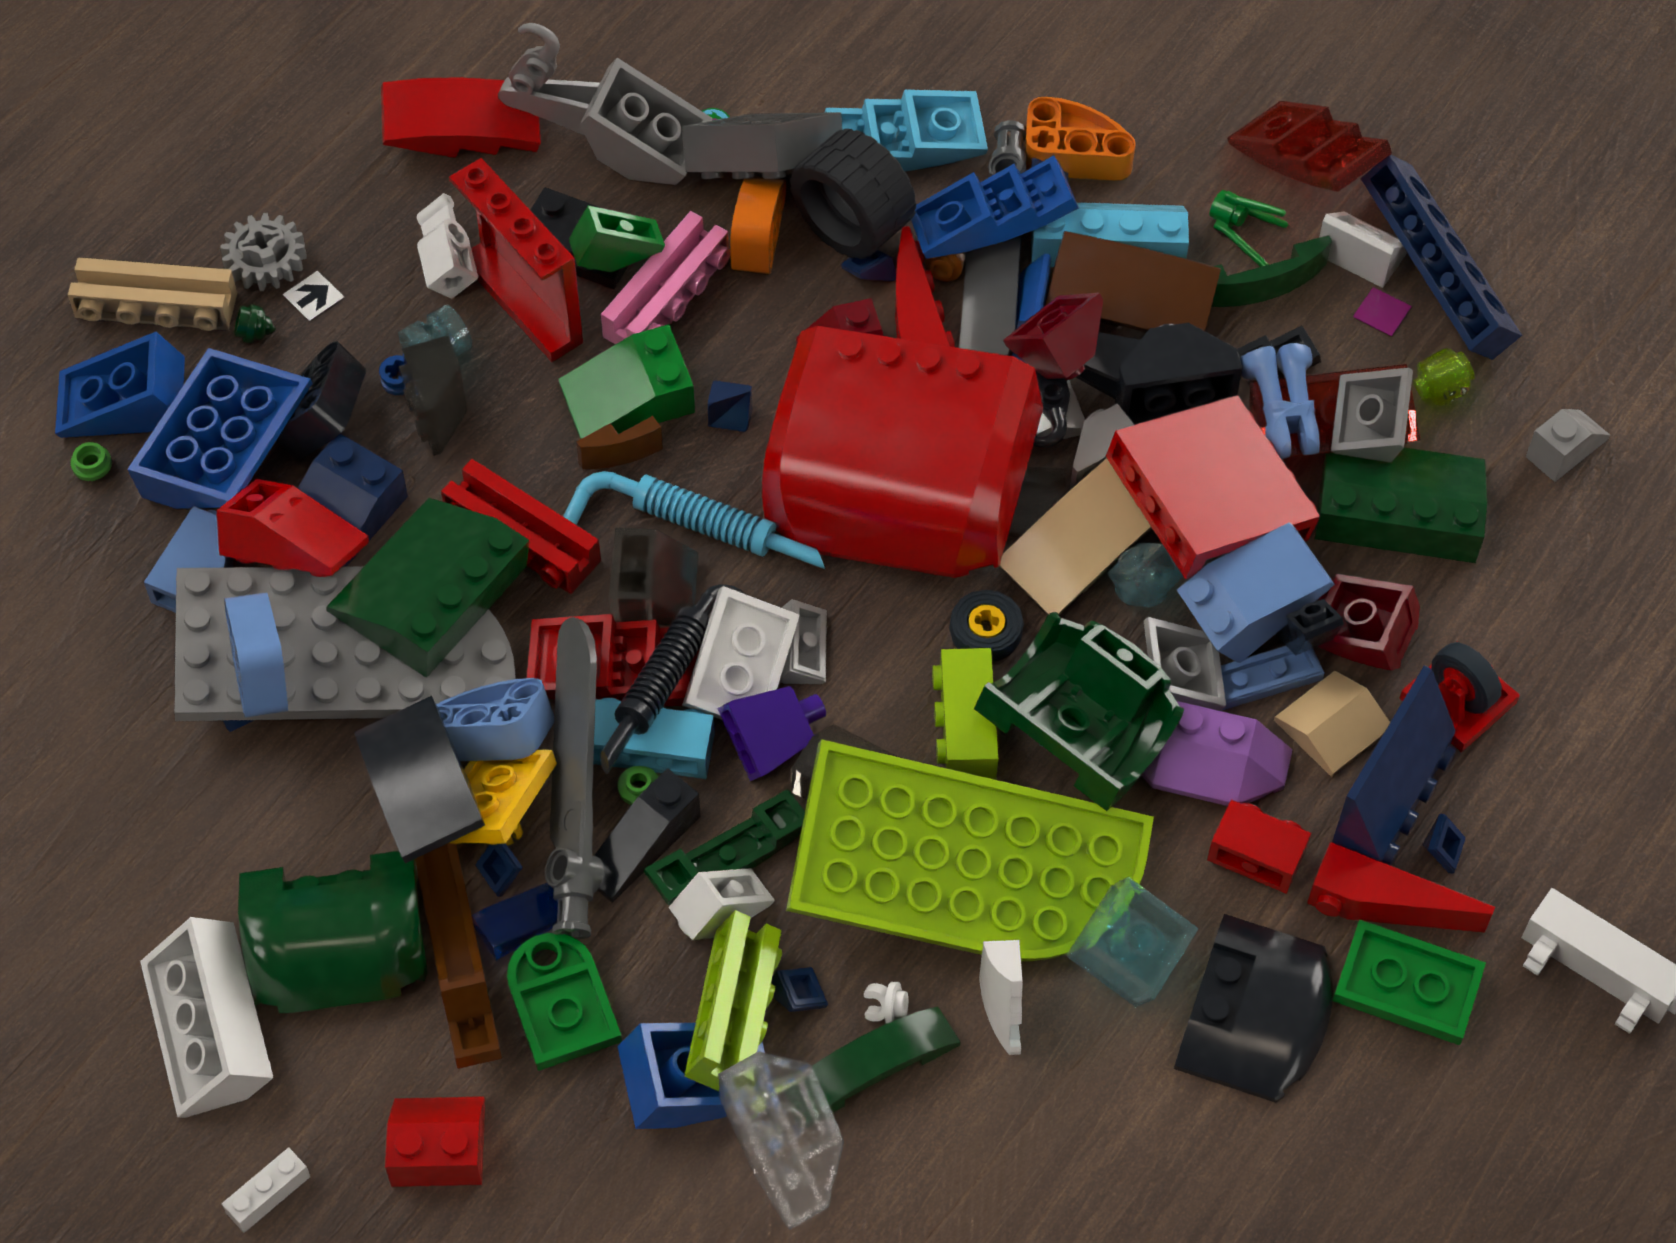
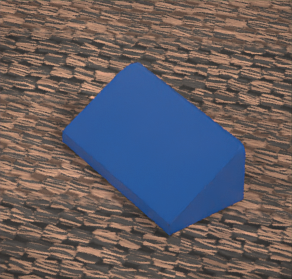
M1044 253L1026 267L1019 276L1016 329L1019 320L1027 321L1044 308L1052 259L1050 254Z

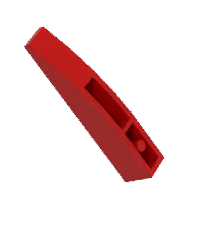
M910 226L902 227L896 272V338L955 347L951 331H944L942 325L945 322L943 306L940 300L934 301L932 295L934 293V281L931 271H924L922 265L924 254L918 240L914 241Z

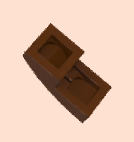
M651 416L618 434L610 423L576 441L578 463L582 469H601L624 465L650 456L663 449L661 426Z

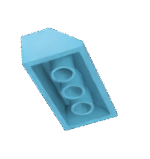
M1077 203L1079 209L1031 231V263L1046 253L1052 257L1051 267L1055 266L1064 231L1137 246L1185 259L1187 258L1189 246L1188 212L1184 206Z

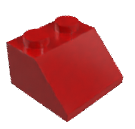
M485 1097L394 1098L387 1123L385 1169L391 1187L482 1185Z

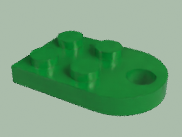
M545 933L530 938L518 947L510 959L507 980L513 1003L538 1071L622 1042L621 1032L595 962L584 944L566 934ZM541 950H552L557 954L556 960L548 966H540L533 961L535 954Z

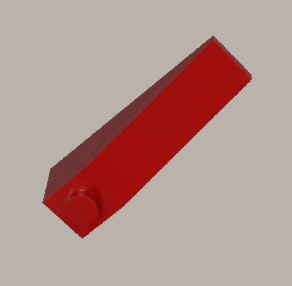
M1332 842L1328 846L1307 904L1315 906L1324 915L1331 917L1340 916L1347 920L1359 921L1360 919L1367 922L1485 933L1495 906Z

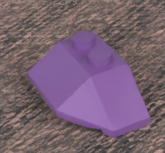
M1177 701L1179 706L1184 708L1183 716L1162 750L1141 775L1154 789L1225 806L1229 805L1231 799L1241 804L1250 803L1271 792L1276 793L1284 789L1293 749L1256 719Z

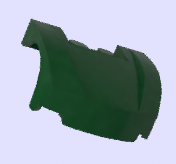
M1057 612L1048 614L1035 639L1011 670L1001 679L994 683L988 682L984 686L974 707V710L1006 734L1017 726L1079 774L1073 786L1106 811L1137 782L1146 768L1162 750L1184 713V708L1179 706L1169 690L1171 679L1161 667L1135 644L1091 620L1083 626L1060 618Z

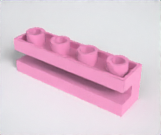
M690 211L665 239L663 251L652 255L601 313L603 338L617 344L630 335L670 325L672 321H678L684 314L689 301L695 295H700L705 290L712 274L717 269L721 270L727 264L731 254L728 231L715 225L710 232H707L703 227V217Z

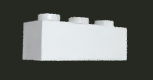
M288 1147L222 1203L225 1213L245 1233L311 1177L308 1168Z

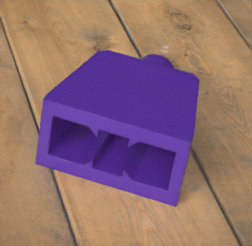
M791 686L732 700L717 708L750 781L768 774L815 741L809 724L826 717L825 706L817 694L798 701Z

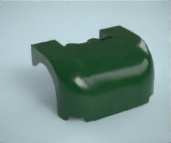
M399 851L371 854L370 870L359 871L351 869L335 875L321 877L303 876L293 881L285 880L283 867L239 873L238 915L240 937L247 977L255 1006L262 1003L277 1006L279 1013H295L398 997L401 996L400 988L415 982L417 979L425 981L428 969L418 908L416 884L418 882L415 859L405 863Z

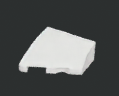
M1019 940L983 941L979 981L984 1008L993 1031L1009 1055H1020L1019 1024H1022L1023 981Z

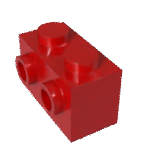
M1231 799L1211 841L1207 861L1287 894L1306 853L1311 833L1303 830L1296 822L1279 820L1263 813L1260 808L1253 804H1241Z

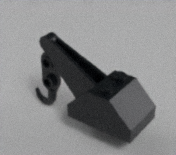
M1190 323L1163 324L1159 327L1150 328L1141 340L1098 332L1095 356L1084 364V371L1076 378L1115 399V404L1118 403L1132 423L1136 425L1237 396L1243 367L1235 347ZM1036 371L1043 403L1042 413L1050 421L1052 431L1046 436H1036L1033 446L1048 448L1061 442L1067 432L1066 415L1070 402V391L1067 381L1064 379H1046Z

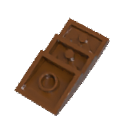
M1064 231L1044 307L1059 295L1100 293L1103 298L1100 323L1115 327L1123 326L1144 333L1150 328L1159 327L1163 324L1190 323L1205 331L1221 268L1137 246Z

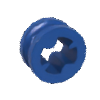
M394 355L386 358L381 363L379 375L382 387L386 392L393 395H403L414 388L416 374L414 365L409 358ZM398 371L404 372V374L399 375L398 379H392Z

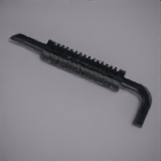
M725 584L709 587L701 595L694 608L684 607L679 611L615 710V719L619 725L600 755L601 765L606 774L611 770L633 733L639 735L649 730L668 697L672 694V691L701 647L709 622L708 616L713 609L718 590L724 586L746 594L741 589Z

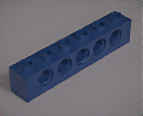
M1386 155L1361 178L1363 184L1468 349L1491 360L1495 359L1522 336L1521 332L1414 167L1393 155Z

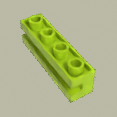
M737 910L715 932L684 1074L686 1078L729 1096H733L746 1083L751 1084L760 1067V1059L756 1058L758 1046L763 1041L768 1027V1023L764 1021L765 1011L775 992V986L771 984L772 976L782 957V949L778 948L782 930L766 923L757 933L748 930L751 916Z

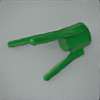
M1220 191L1209 211V216L1216 220L1213 228L1224 233L1258 266L1270 265L1230 227L1234 225L1240 227L1249 215L1267 223L1286 228L1288 227L1287 221L1271 215L1283 217L1286 215V211L1273 205L1238 196L1230 191Z

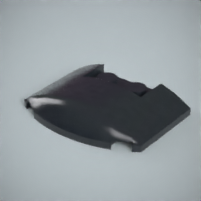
M1224 914L1183 1036L1174 1069L1275 1103L1285 1096V1093L1282 1091L1295 1081H1301L1313 1064L1328 1028L1332 1008L1333 983L1325 946Z

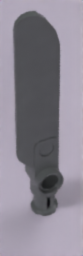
M1007 120L995 126L994 136L997 140V149L992 153V159L988 165L990 177L1012 164H1015L1021 174L1026 171L1027 155L1023 151V141L1026 140L1027 127L1018 121ZM1022 235L966 252L959 348L1010 356L1012 351L1006 347L1003 340L1016 330Z
M570 617L563 622L559 630L557 643L553 753L557 764L552 771L550 839L556 849L552 851L547 860L545 879L551 887H554L553 899L558 902L557 924L553 926V934H566L575 939H585L591 936V927L587 925L588 903L593 901V893L600 887L604 873L601 859L592 855V785L597 656L595 640L589 626L581 619Z

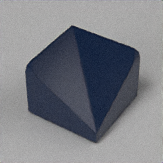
M713 381L708 400V426L742 432L747 431L753 409L752 386Z

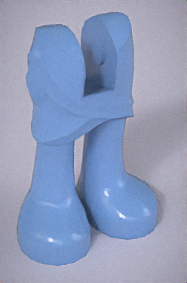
M1289 343L1280 347L1277 355L1273 346H1266L1241 356L1240 361L1243 367L1241 376L1244 379L1257 380L1264 404L1262 409L1267 423L1265 436L1273 443L1281 459L1290 457V434L1297 433L1299 447L1303 455L1319 453L1320 439L1314 413V400L1309 401L1306 383V370L1312 365L1310 347L1298 343ZM1277 365L1285 376L1290 402L1283 401Z

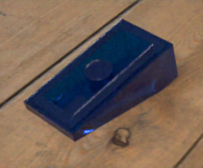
M548 883L493 904L472 915L475 930L496 961L518 949L525 941L549 931L557 924L558 902L553 899L554 889Z

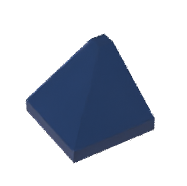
M879 250L866 259L849 258L841 264L843 270L860 279L896 280V270L892 257Z
M812 967L778 970L772 976L771 984L775 986L773 998L788 1011L822 1009L828 1006V1002Z

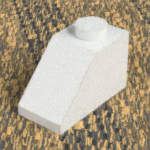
M751 868L698 872L669 906V909L678 920L680 929L692 940L714 938L716 929L735 910L752 918L770 907L775 900Z

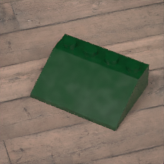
M1326 436L1317 509L1320 518L1315 527L1314 539L1476 563L1485 537L1487 512L1485 459L1404 447L1392 462L1336 454L1331 451L1333 437Z
M428 498L328 604L326 611L427 678L527 567L529 539L497 518Z

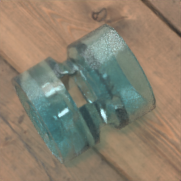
M447 304L429 313L426 317V323L415 321L398 332L399 341L406 356L422 375H427L444 365L445 357L454 359L472 349L473 346L472 339L458 313Z

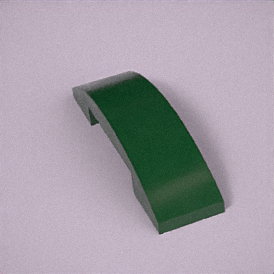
M1327 235L1294 244L1291 258L1288 260L1227 276L1222 264L1214 266L1221 268L1211 307H1234L1255 304L1279 297L1302 286L1317 275L1327 264L1332 243L1330 236Z
M787 789L752 808L751 818L686 854L680 848L646 867L644 873L665 902L671 905L698 872L753 869L776 854L801 834L805 810Z
M938 1006L925 1009L887 1023L844 1045L793 1079L784 1087V1091L805 1127L845 1107V1099L917 1061L924 1065L960 1046L961 1042Z

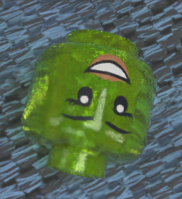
M1444 348L1417 363L1416 372L1418 377L1413 379V384L1423 401L1430 398L1435 405L1444 406L1470 392L1471 380L1475 379V374L1470 362L1462 351L1456 353L1450 348Z

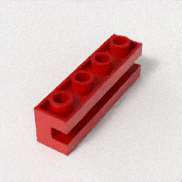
M471 459L462 468L463 482L460 485L451 480L441 491L443 502L497 518L529 539L527 567L537 572L542 580L553 588L560 587L569 594H572L601 562L599 539L474 459Z

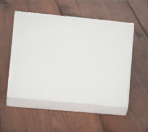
M1346 212L1329 213L1324 217L1319 238L1329 235L1332 240L1328 261L1383 288L1407 254L1400 240Z

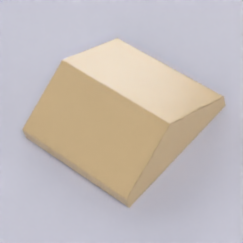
M1333 671L1274 718V721L1331 777H1334L1376 744L1390 724L1389 719L1369 690L1337 671Z

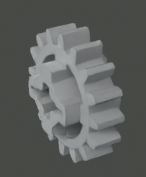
M263 213L259 221H256L250 215L247 219L248 224L234 223L236 233L226 232L224 234L226 244L220 246L224 269L232 270L234 282L242 279L246 289L251 287L253 283H258L260 291H264L266 283H272L277 289L280 288V279L284 278L290 282L294 280L292 270H303L301 260L307 259L302 232H297L294 222L285 225L284 218L281 215L276 217L274 221L269 220L268 213Z

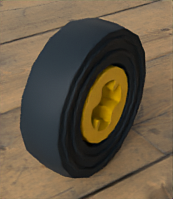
M981 590L971 592L959 600L952 610L949 630L952 641L958 649L991 648L992 661H996L1013 653L1021 641L1024 622L1020 608L1010 597L997 591ZM981 621H990L992 630L983 631Z

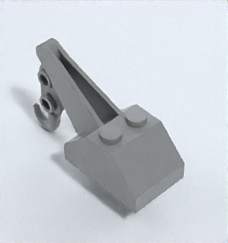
M526 23L518 28L520 34L526 32L536 34L544 40L545 45L527 49L513 65L509 72V77L505 79L498 93L501 102L509 107L531 113L585 135L597 160L629 180L677 185L686 176L682 126L712 121V117L619 58H616L609 65L600 83L550 80L549 78L557 68L556 55L560 48L557 36L548 28L535 23Z

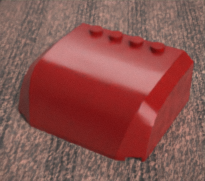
M815 326L801 331L778 403L765 453L762 475L764 519L775 522L776 531L782 536L816 548L820 555L951 578L969 575L970 570L993 565L994 568L999 567L1043 412V403L1035 367L1014 356L823 326Z

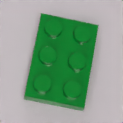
M1359 919L1332 1001L1460 1045L1466 1031L1486 962Z

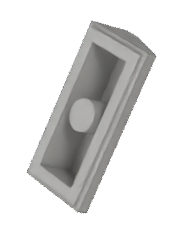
M791 599L782 608L800 616L779 683L823 684L826 682L827 610Z

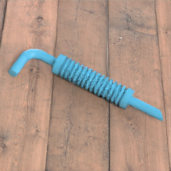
M601 471L592 473L584 478L576 487V491L563 517L577 525L590 497L600 489H612L633 497L632 504L634 509L647 512L650 515L655 514L656 517H662L663 520H669L671 523L677 522L679 526L684 525L687 529L691 528L693 531H699L703 535L706 534L717 540L721 539L722 542H728L732 546L743 547L744 550H750L751 553L762 557L766 555L769 549L825 569L816 548L775 534V522L767 519L761 520L759 516L754 517L751 513L747 514L746 511H739L738 508H732L730 505H724L722 502L717 503L714 499L710 500L706 496L702 497L700 494H695L684 488L681 489L676 485L673 486L671 483H666L647 474L637 482L614 472Z

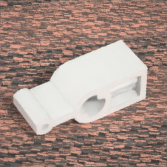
M443 193L417 214V221L421 225L423 238L419 240L417 245L427 288L452 299L476 281L478 274L467 233L456 222L453 211L454 202L451 196Z

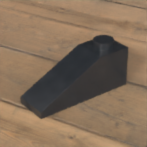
M667 768L637 797L594 855L601 859L604 868L603 879L597 891L612 903L644 873L646 867L652 865L701 817L699 793Z

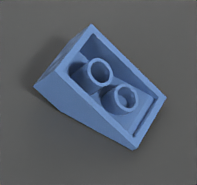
M1289 522L1208 563L1179 587L1177 591L1215 649L1234 661L1241 663L1288 624L1287 614L1301 609L1308 603L1315 602L1335 584L1294 525Z

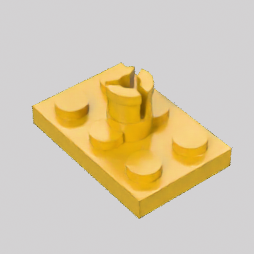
M536 750L530 756L516 760L470 761L464 771L469 779L485 826L450 843H487L491 845L506 843L508 846L514 843L512 837L519 840L523 834L520 820L557 764L553 751Z

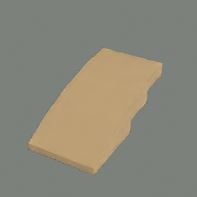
M1106 458L1003 553L1000 567L1047 614L1057 612L1060 615L1081 593L1084 594L1111 566L1113 567L1152 527Z

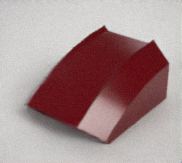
M1336 574L1331 579L1335 585L1319 597L1316 602L1324 599L1343 618L1344 625L1333 640L1318 647L1368 666L1390 671L1400 668L1401 661L1415 630L1418 629L1420 605L1414 587Z

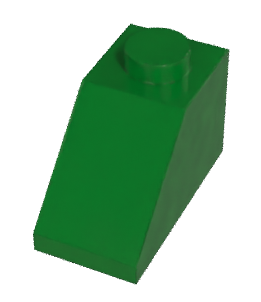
M589 205L569 237L577 266L607 272H614L662 252L665 247L655 219Z

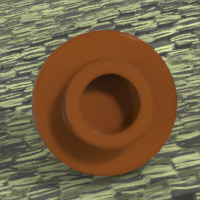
M957 253L926 258V269L930 270L932 276L940 281H954L963 271L965 254Z

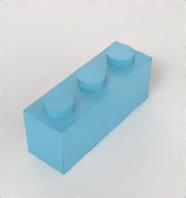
M603 698L601 700L596 699L593 764L601 765V751L619 725L614 715L616 708L621 702L618 699ZM662 708L646 733L639 735L633 733L612 767L628 769L633 766H646L656 773H663L668 768L679 776L706 779L715 736L714 715L705 714L697 709L680 711Z

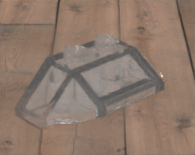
M756 1052L719 1073L721 1103L754 1176L786 1227L792 1229L827 1209L830 1205L832 1196L830 1191L837 1175L844 1139L812 1066L808 1062Z

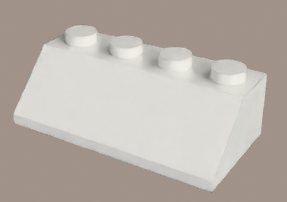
M190 917L140 961L177 1117L179 1118L190 1117L247 1100L273 1079L271 1064L268 1059L234 922Z

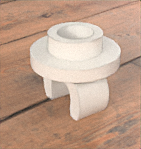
M891 981L888 988L878 983L868 985L864 992V998H874L880 1002L881 1006H869L865 1012L867 1020L881 1021L885 1018L887 1024L907 1015L908 993L902 991L899 982Z

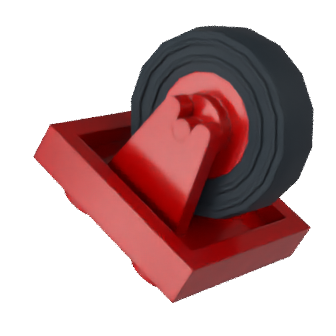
M1459 642L1449 643L1436 654L1432 664L1429 666L1434 673L1456 730L1451 744L1461 753L1516 705L1519 700L1520 694L1496 674L1493 666L1479 652L1468 645ZM1416 678L1401 691L1400 700H1404Z

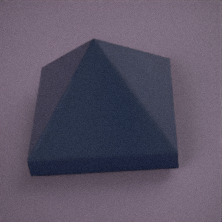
M1439 814L1422 845L1448 873H1455L1466 838L1445 814Z
M506 843L490 844L475 864L497 897L503 896L523 868Z

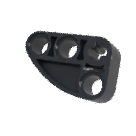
M338 341L327 345L301 373L300 376L310 378L313 384L276 440L295 460L306 457L336 438L345 429L351 417L366 374V368Z

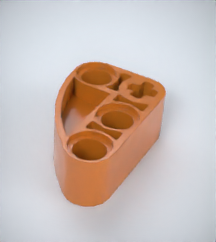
M1038 97L1029 103L1024 151L1027 155V170L1031 168L1032 158L1045 161L1055 155L1062 170L1068 173V178L1117 181L1123 180L1131 174L1136 143L1132 135L1120 124L1091 107L1062 98Z
M762 176L744 179L737 198L731 226L730 249L732 270L771 274L785 203L786 179H764Z

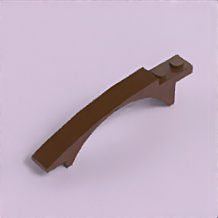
M447 843L416 858L415 862L436 960L440 991L457 1068L460 1069L502 1059L457 846L456 844Z

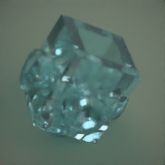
M1138 543L1134 548L1128 549L1118 558L1119 562L1108 572L1115 585L1117 596L1124 603L1144 607H1154L1163 602L1167 597V592L1183 577L1163 544Z

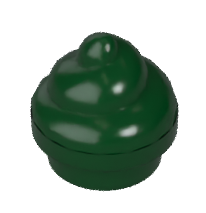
M250 304L249 307H239L234 326V336L240 337L243 342L251 344L255 340H262L265 335L275 332L276 328L273 326L272 320L265 315L264 310L260 306Z

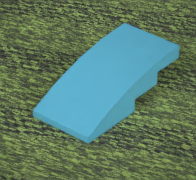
M904 90L901 99H865L862 108L825 109V112H841L842 130H858L877 140L879 144L884 146L897 159L904 171L950 164L984 155L988 151L976 91Z

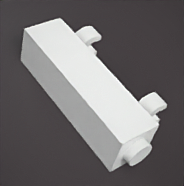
M1551 888L1530 918L1521 937L1534 945L1523 967L1538 976L1549 958L1553 957L1620 999L1626 1005L1615 1025L1629 1034L1642 1015L1647 1016L1658 1024L1667 1011L1676 1015V964Z

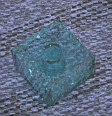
M1127 877L1110 886L1066 956L1133 1006L1138 1007L1155 1000L1199 928L1133 879Z

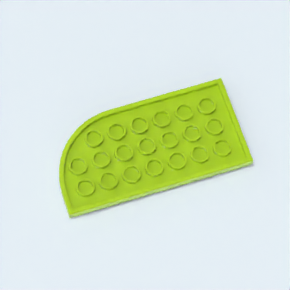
M821 740L818 743L786 911L982 955L983 941L1019 940L1021 961L1047 960L1063 956L1078 950L1102 935L1121 917L1130 905L1144 874L1154 817L1111 807L1106 811L1098 804Z

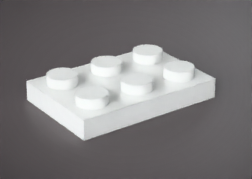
M721 587L717 593L682 706L703 711L705 714L714 715L715 718L722 720L717 709L718 707L732 700L776 690L800 615L730 588Z

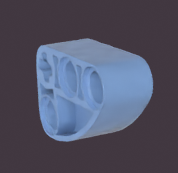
M268 593L224 598L234 668L244 717L288 711L281 644Z
M538 678L514 679L481 686L436 704L460 761L516 760L528 757L540 747L554 724V714L542 681Z

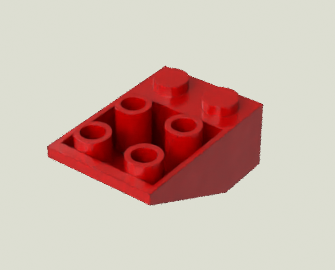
M255 479L216 510L219 555L235 558L240 563L258 562L273 565L278 570L296 569L310 572L311 575L316 577H327L337 572L369 543L367 534L293 485Z

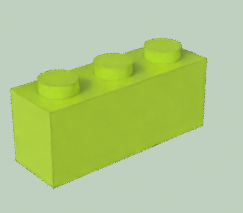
M991 648L941 649L940 665L932 666L933 691L941 690V702H934L935 727H943V739H936L937 764H945L947 769L996 779L998 767L996 726L974 710L984 686L988 682L993 683Z

